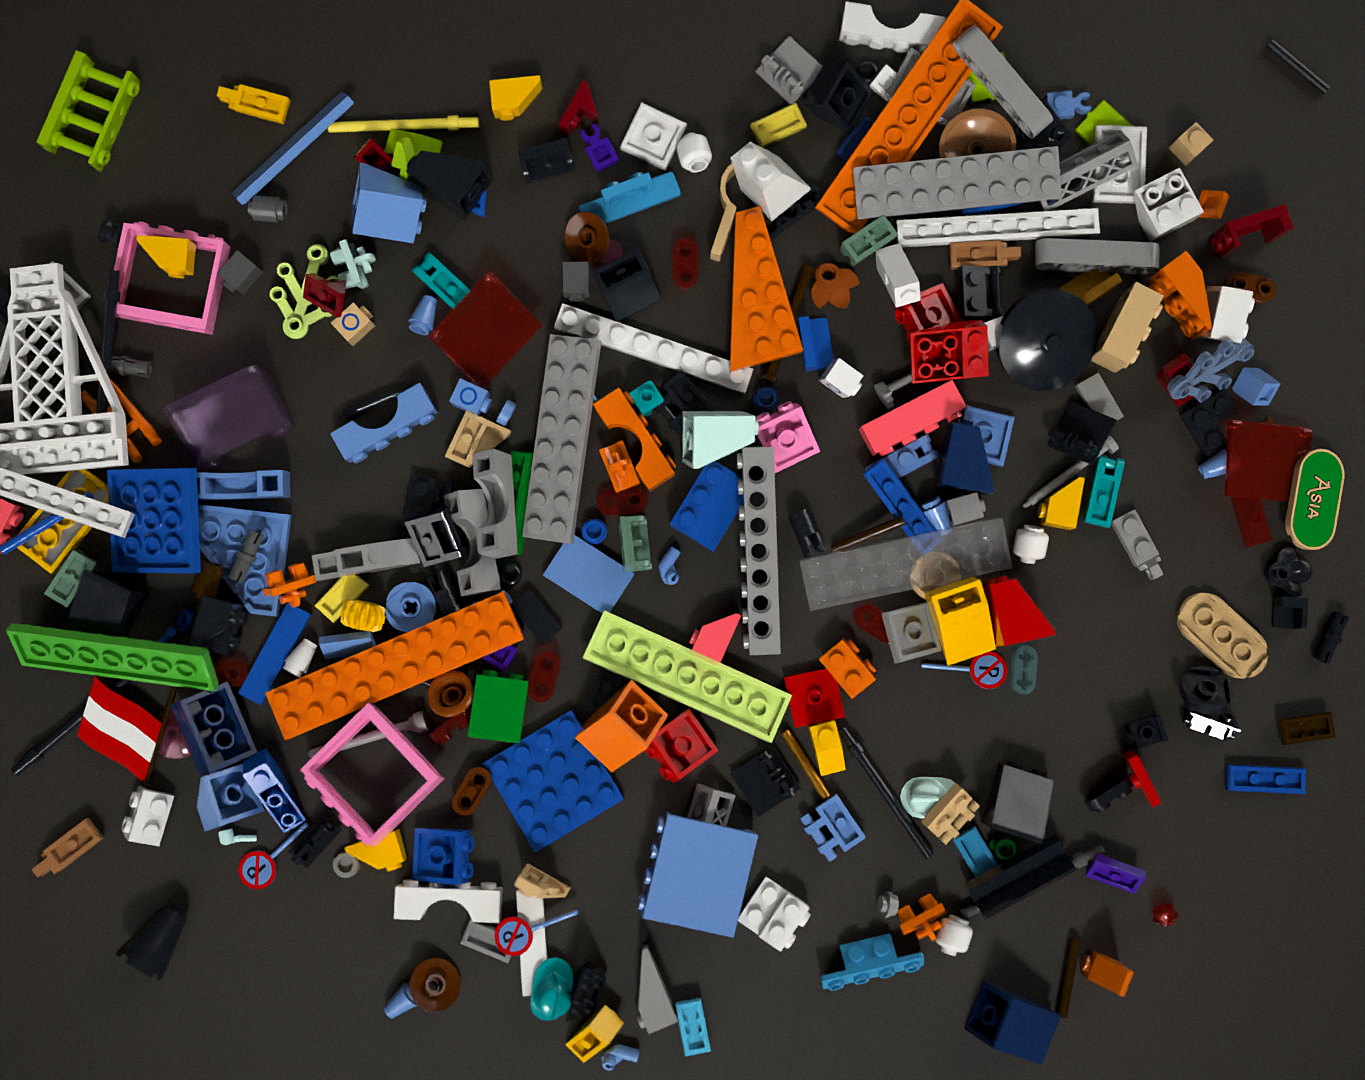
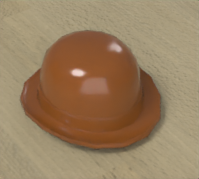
M455 669L434 677L428 689V703L431 709L437 715L444 717L456 716L464 712L471 704L474 696V689L470 678L463 672Z

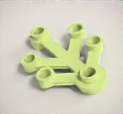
M314 244L308 249L307 257L310 262L306 274H318L319 267L328 262L329 252L324 246ZM320 250L321 255L317 258H314V251ZM281 263L277 267V273L286 281L297 301L295 311L293 312L287 302V294L281 287L272 288L270 298L278 304L285 317L283 322L285 334L292 339H300L307 334L309 325L323 317H330L332 314L323 312V309L320 307L306 314L307 307L312 303L303 298L305 278L301 288L294 276L293 267L288 263ZM288 267L289 273L282 275V269ZM330 276L327 278V281H339V278ZM281 291L282 297L275 299V293ZM294 322H299L298 329L292 330L291 325Z

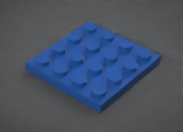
M196 468L107 470L109 505L135 514L125 538L110 533L112 572L201 573Z
M573 710L524 738L520 743L514 744L483 763L484 767L490 772L494 784L535 853L624 800L622 793L606 766L575 738L582 726Z

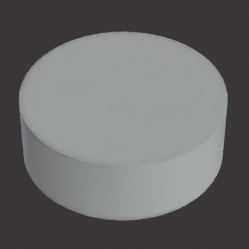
M346 851L339 853L333 861L335 873L343 878L354 876L358 873L361 866L360 860L346 853Z

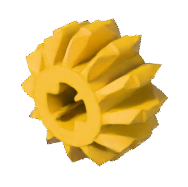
M347 600L344 602V607H342L340 621L345 626L358 630L380 631L385 622L386 609L381 605L367 601Z

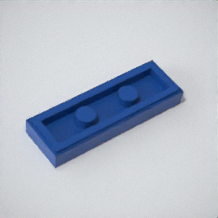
M1226 764L1225 790L1306 794V768Z

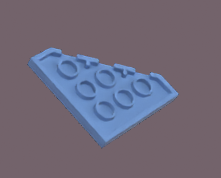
M198 504L201 551L210 562L225 566L222 578L233 592L239 596L250 614L279 617V597L282 594L274 597L271 595L264 596L262 588L267 587L265 573L281 570L284 577L292 515ZM251 529L254 532L257 531L265 535V537L262 539L255 555L257 557L255 563H251L244 583H240L238 580L235 581L229 578L228 574L237 558V549H241L248 530Z

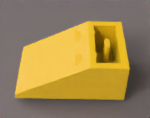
M969 577L924 593L948 666L996 649L989 607L980 579Z

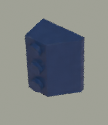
M228 681L218 685L215 692L205 690L171 705L200 776L211 774L258 753Z

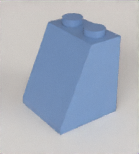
M360 163L352 204V233L414 243L415 235L421 232L422 219H419L420 212L424 213L426 208V197H422V186L365 163Z

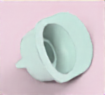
M942 777L913 778L906 782L902 788L900 795L901 804L911 816L924 818L955 782Z

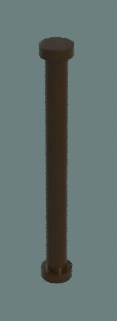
M807 265L801 266L800 271L802 273L790 304L794 320H796L810 278L816 272L813 267ZM781 359L770 361L767 371L763 373L761 379L770 383H776L777 377L775 376Z

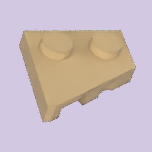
M466 410L445 457L470 468L473 465L472 454L494 449L509 437L512 431Z
M528 863L514 886L519 888L518 891L527 897L534 896L535 898L566 897L571 888Z

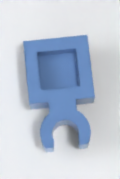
M1072 91L1047 93L1045 95V100L1060 120L1073 118L1075 115L1074 111L1079 114H1087L1092 109L1091 106H1083L1081 104V100H1088L1090 97V93L1083 92L1075 98L1072 97Z

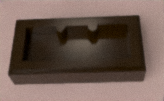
M1332 712L1277 719L1282 745L1336 738Z

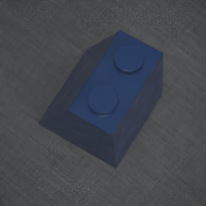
M958 419V421L947 425L935 485L972 493L977 492V494L982 495L993 494L994 485L980 427L973 426V421Z
M983 980L964 1029L995 1050L1042 1065L1061 1015L1042 1004Z

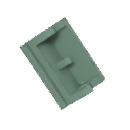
M883 214L842 242L840 251L843 256L848 255L851 260V266H855L896 238L898 233Z
M621 516L618 526L623 572L652 570L647 519H645V516Z
M80 549L73 550L44 594L68 607L76 595L84 569L93 570L97 561L94 558L91 559L85 556V553Z

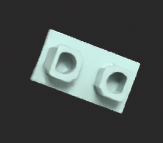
M346 239L340 241V247L330 252L332 261L337 267L343 264H347L348 271L338 274L339 281H347L346 288L358 286L363 289L368 287L365 273L372 271L370 264L376 260L374 254H366L364 247L357 248L356 250L353 243L349 244Z

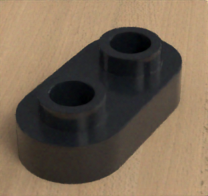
M1125 774L1116 778L1089 796L1084 801L1090 811L1096 810L1097 813L1103 812L1111 806L1109 802L1115 798L1121 799L1132 792L1131 787L1133 786L1129 775Z

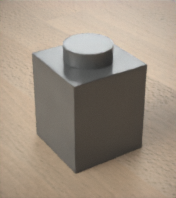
M236 251L217 274L224 279L221 284L232 293L237 289L244 295L263 272L239 251Z
M563 262L564 297L569 298L570 301H584V297H590V267L588 262Z

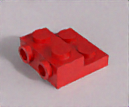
M943 283L920 292V301L895 307V319L899 324L904 325L909 345L910 332L962 321Z
M687 709L668 724L661 727L645 751L651 759L656 758L661 765L659 768L661 775L667 781L671 779L674 783L718 752V749L691 710Z

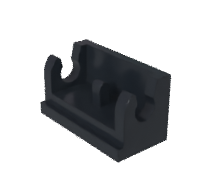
M566 138L517 151L526 184L575 172Z

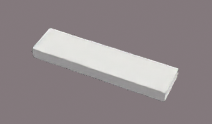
M517 890L518 917L523 918L530 926L544 922V898L527 897ZM545 927L533 931L531 946L520 955L523 996H531L535 971L543 961L547 960Z

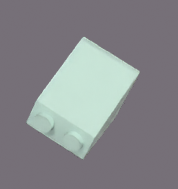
M683 411L682 462L693 469H698L754 443L755 435H758L759 430L758 421L755 420L754 415L743 411Z

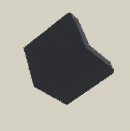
M1273 597V628L1307 629L1308 598Z

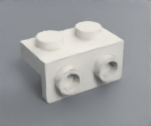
M138 785L137 791H133L130 797L129 806L131 810L129 817H125L122 823V832H124L125 838L131 842L159 846L174 795L149 790Z

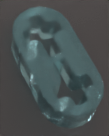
M1019 646L1012 655L1010 683L1012 689L1019 694H1029L1036 686L1038 655L1036 650L1030 646ZM1024 650H1027V654L1031 655V660L1026 661L1024 669L1023 660L1019 659V654H1023ZM1023 671H1025V680L1029 681V686H1024V690H1021V686L1017 685V680L1022 679Z

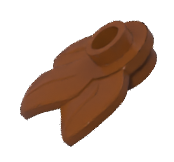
M831 262L823 263L817 268L815 273L816 283L811 289L812 300L817 308L823 307L829 301L835 307L846 309L850 302L849 288L857 286L860 283L859 279L850 269H839L837 265ZM830 272L832 278L829 280L825 279L823 273Z

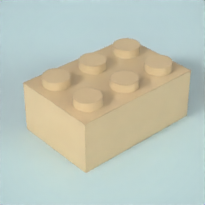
M1135 282L1121 294L1097 341L1095 353L1091 361L1114 373L1122 368L1126 369L1130 363L1133 364L1140 353V350L1137 349L1140 342H1144L1151 332L1152 328L1149 327L1152 318L1156 319L1163 308V305L1160 304L1163 295L1138 282Z

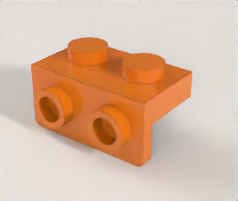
M843 637L835 646L822 655L819 660L851 699H853L876 680L874 673L877 670L868 659L863 661L857 654L860 650L851 639L846 641Z

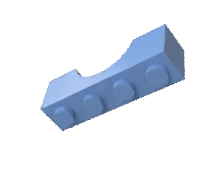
M418 383L397 395V412L394 418L381 428L367 429L351 421L330 433L344 459L349 463H359L368 457L367 453L374 449L377 451L382 450L390 445L389 441L397 436L403 438L412 432L411 428L421 424L423 426L435 419L434 415L438 411L424 387Z
M264 470L247 473L200 472L197 473L198 500L291 498L290 472L284 470Z

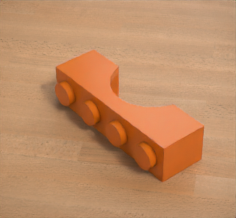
M617 388L594 403L593 406L608 429H627L640 440L642 456L635 470L650 492L675 476L673 469L676 468V465L669 455L664 457L659 448L662 447V444L655 434L650 435L645 427L648 423L641 412L636 414L631 407L634 402L628 392L622 393Z

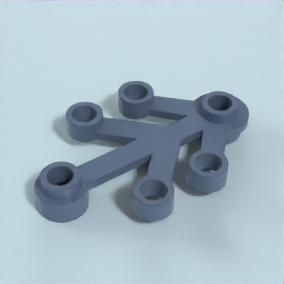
M1242 338L1241 343H1233L1229 339H1225L1219 344L1213 355L1207 351L1203 352L1198 356L1195 364L1185 377L1178 375L1170 381L1167 387L1169 395L1175 400L1190 395L1194 396L1199 402L1206 401L1210 397L1211 391L1205 385L1199 387L1194 385L1203 381L1214 384L1220 390L1226 389L1231 384L1232 379L1226 373L1217 374L1216 372L1236 360L1248 361L1255 352L1253 345L1245 338Z

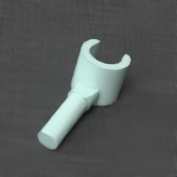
M233 828L218 833L220 842L223 845L235 842L257 841V835L234 836Z

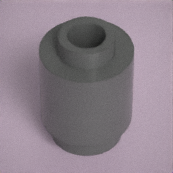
M254 195L253 199L248 202V214L252 215L254 221L279 223L280 220L285 221L287 218V201L281 200L280 197Z

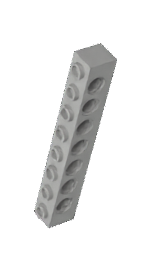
M774 447L741 448L742 453H737V469H742V479H738V495H743V505H739V520H744V531H739L740 546H745V556L740 557L741 572H746V582H741L742 598H747V608H742V621L747 623L748 633H743V648L748 649L749 655L781 654ZM753 466H759L763 471V476L758 481H753L749 477V470ZM754 492H760L764 497L763 503L758 507L752 506L749 501L750 495ZM754 518L763 519L765 526L762 531L753 532L751 530L750 523ZM758 543L763 544L765 554L760 558L753 557L751 554L752 547ZM758 569L766 572V579L762 583H755L752 580V574ZM763 595L767 598V604L764 608L757 609L753 606V600L756 596ZM759 621H764L768 624V630L764 634L754 632V625Z

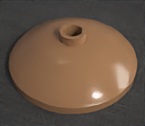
M988 109L967 110L954 117L945 127L939 143L940 158L975 155L972 152L974 148H980L982 150L981 154L1016 151V137L1009 122L1000 114Z

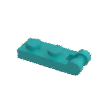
M428 252L423 257L425 260L419 266L416 265L411 271L460 317L464 318L480 299ZM432 267L435 268L436 271L431 276L426 274Z
M1104 454L1096 459L1095 471L1083 519L1084 523L1110 528L1124 469V459L1115 458L1114 460L1107 458V455ZM1105 468L1112 469V476L1104 474Z

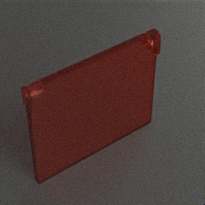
M489 270L439 326L434 329L429 338L478 387L484 389L543 325L508 290L501 280Z
M1230 419L1227 423L1228 444L1224 496L1289 502L1295 465L1301 456L1310 451L1312 429Z

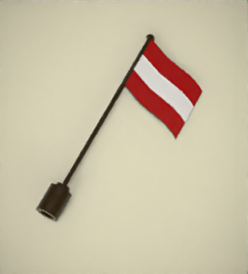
M200 560L201 573H195L191 591L195 592L194 597L199 598L185 646L189 645L203 596L217 597L225 570L223 565ZM95 676L77 735L93 750L123 765L142 780L141 785L148 788L152 785L150 779L178 687H172L161 722L143 706L113 691Z

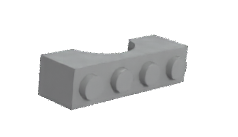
M496 449L472 454L474 479L483 489L488 505L487 519L481 527L477 528L478 554L496 559L518 554L512 456Z
M483 489L459 490L444 495L445 506H448L452 513L450 516L452 522L465 532L469 541L470 552L468 560L457 571L461 596L501 590L496 559L478 554L477 528L485 523L488 514L487 500Z

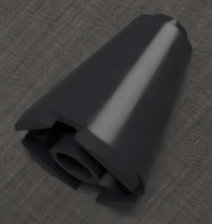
M174 903L170 907L164 905L117 950L116 955L120 958L122 954H125L128 957L126 960L127 964L151 978L155 973L157 974V980L161 981L187 921V917L184 916L186 911Z

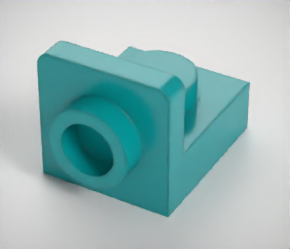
M651 380L629 393L634 405L644 418L651 415L652 409L664 402L663 397Z

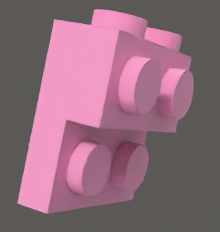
M791 401L779 405V411L769 415L766 412L755 417L759 425L758 435L755 436L760 447H774L775 473L820 452L801 406L797 403L792 404Z

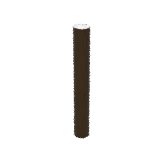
M899 516L831 544L832 550L836 554L906 525L903 516Z
M1070 938L1057 1013L1061 1015V1018H1067L1078 959L1081 940Z

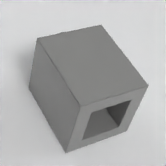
M977 492L945 502L952 527L984 517L983 512L986 511L983 498L978 497Z

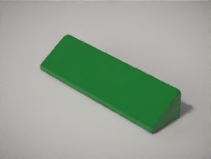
M511 450L518 554L515 555H521L525 541L522 533L533 453Z

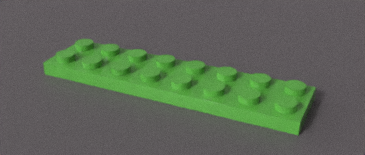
M11 623L6 630L22 666L214 692L219 685L208 649L61 630L51 627H38L28 624Z

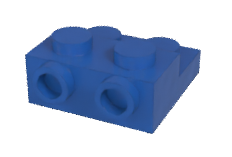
M415 828L412 880L453 885L468 883V879L473 874V865L469 863V852H472L474 848V838L470 836V830Z

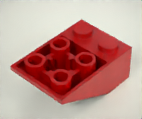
M982 320L953 322L910 332L912 384L989 376L988 326Z

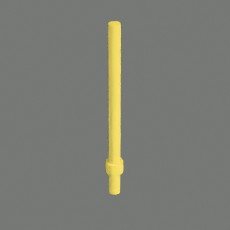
M448 115L447 118L333 122L328 127V131L356 132L448 128L449 131H459L460 128L479 127V118H459L458 115Z

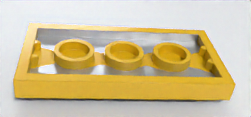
M88 469L68 471L56 486L79 495L89 491L93 495L94 500L109 505L108 485ZM38 509L21 532L52 513ZM64 518L17 548L49 573L55 575L92 527Z

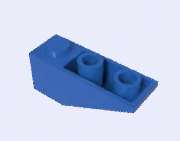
M266 748L243 761L242 776L283 833L307 821L280 767Z

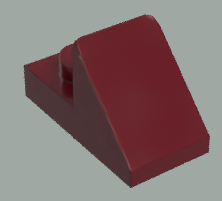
M584 80L559 121L560 131L568 136L572 130L576 131L582 121L581 115L595 123H599L588 82Z
M371 138L367 140L353 157L359 165L360 163H365L397 177L400 176L401 169L391 166L393 159Z
M315 273L306 274L303 298L335 317H341L347 281L329 282Z
M1184 353L1163 366V370L1156 374L1157 380L1177 407L1194 397L1188 395L1185 398L1175 400L1169 395L1167 390L1168 384L1173 378L1178 375L1185 377L1192 368L1190 357Z

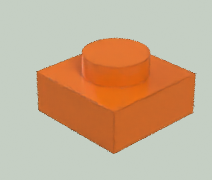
M1202 190L1198 202L1204 212L1199 217L1221 219L1229 195L1225 191Z

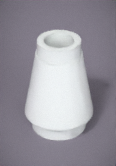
M304 638L284 660L286 663L283 669L301 678L303 673H307L317 645Z

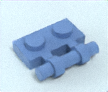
M836 793L815 807L820 815L819 818L813 820L809 813L800 817L805 825L804 830L808 835L811 834L818 845V851L820 854H824L829 862L837 857L833 850V847L839 844L843 851L846 852L866 838ZM825 824L833 835L828 840L819 829Z

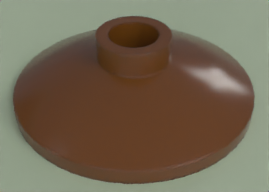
M581 212L569 220L565 229V243L568 251L576 260L593 263L600 260L607 252L609 232L606 224L598 215L592 212Z
M431 958L421 962L413 970L409 982V990L413 1001L421 1009L428 1012H440L452 1006L458 998L461 987L460 977L455 967L450 962L441 958ZM430 981L436 984L434 991H431L428 987Z

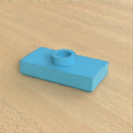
M701 997L675 1002L685 1056L710 1052L711 1048Z

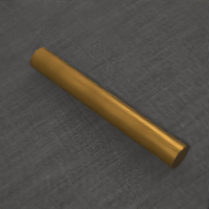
M788 729L781 733V737L821 799L824 800L831 795L790 730Z

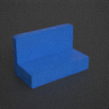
M809 316L798 317L797 328L803 347L804 372L827 369L831 361L834 360L827 318L809 320Z

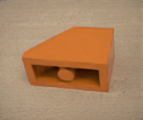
M1090 950L1089 954L1085 955L1081 962V974L1085 978L1124 997L1133 975L1132 970L1119 961L1093 950Z

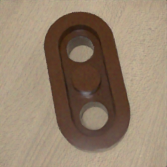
M1235 272L1228 276L1223 283V286L1253 291L1252 298H1254V303L1265 304L1276 295L1275 283L1271 279L1262 276ZM1236 281L1242 283V288L1236 286ZM1261 286L1266 287L1267 293L1261 291Z
M474 767L466 774L452 799V806L456 813L467 816L475 812L492 784L491 774L485 767ZM480 774L484 777L482 784H478L475 781L476 775ZM463 797H468L471 800L469 806L462 804Z

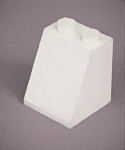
M749 142L731 157L740 190L757 207L760 206L762 212L771 221L810 190V187L778 155L752 142Z

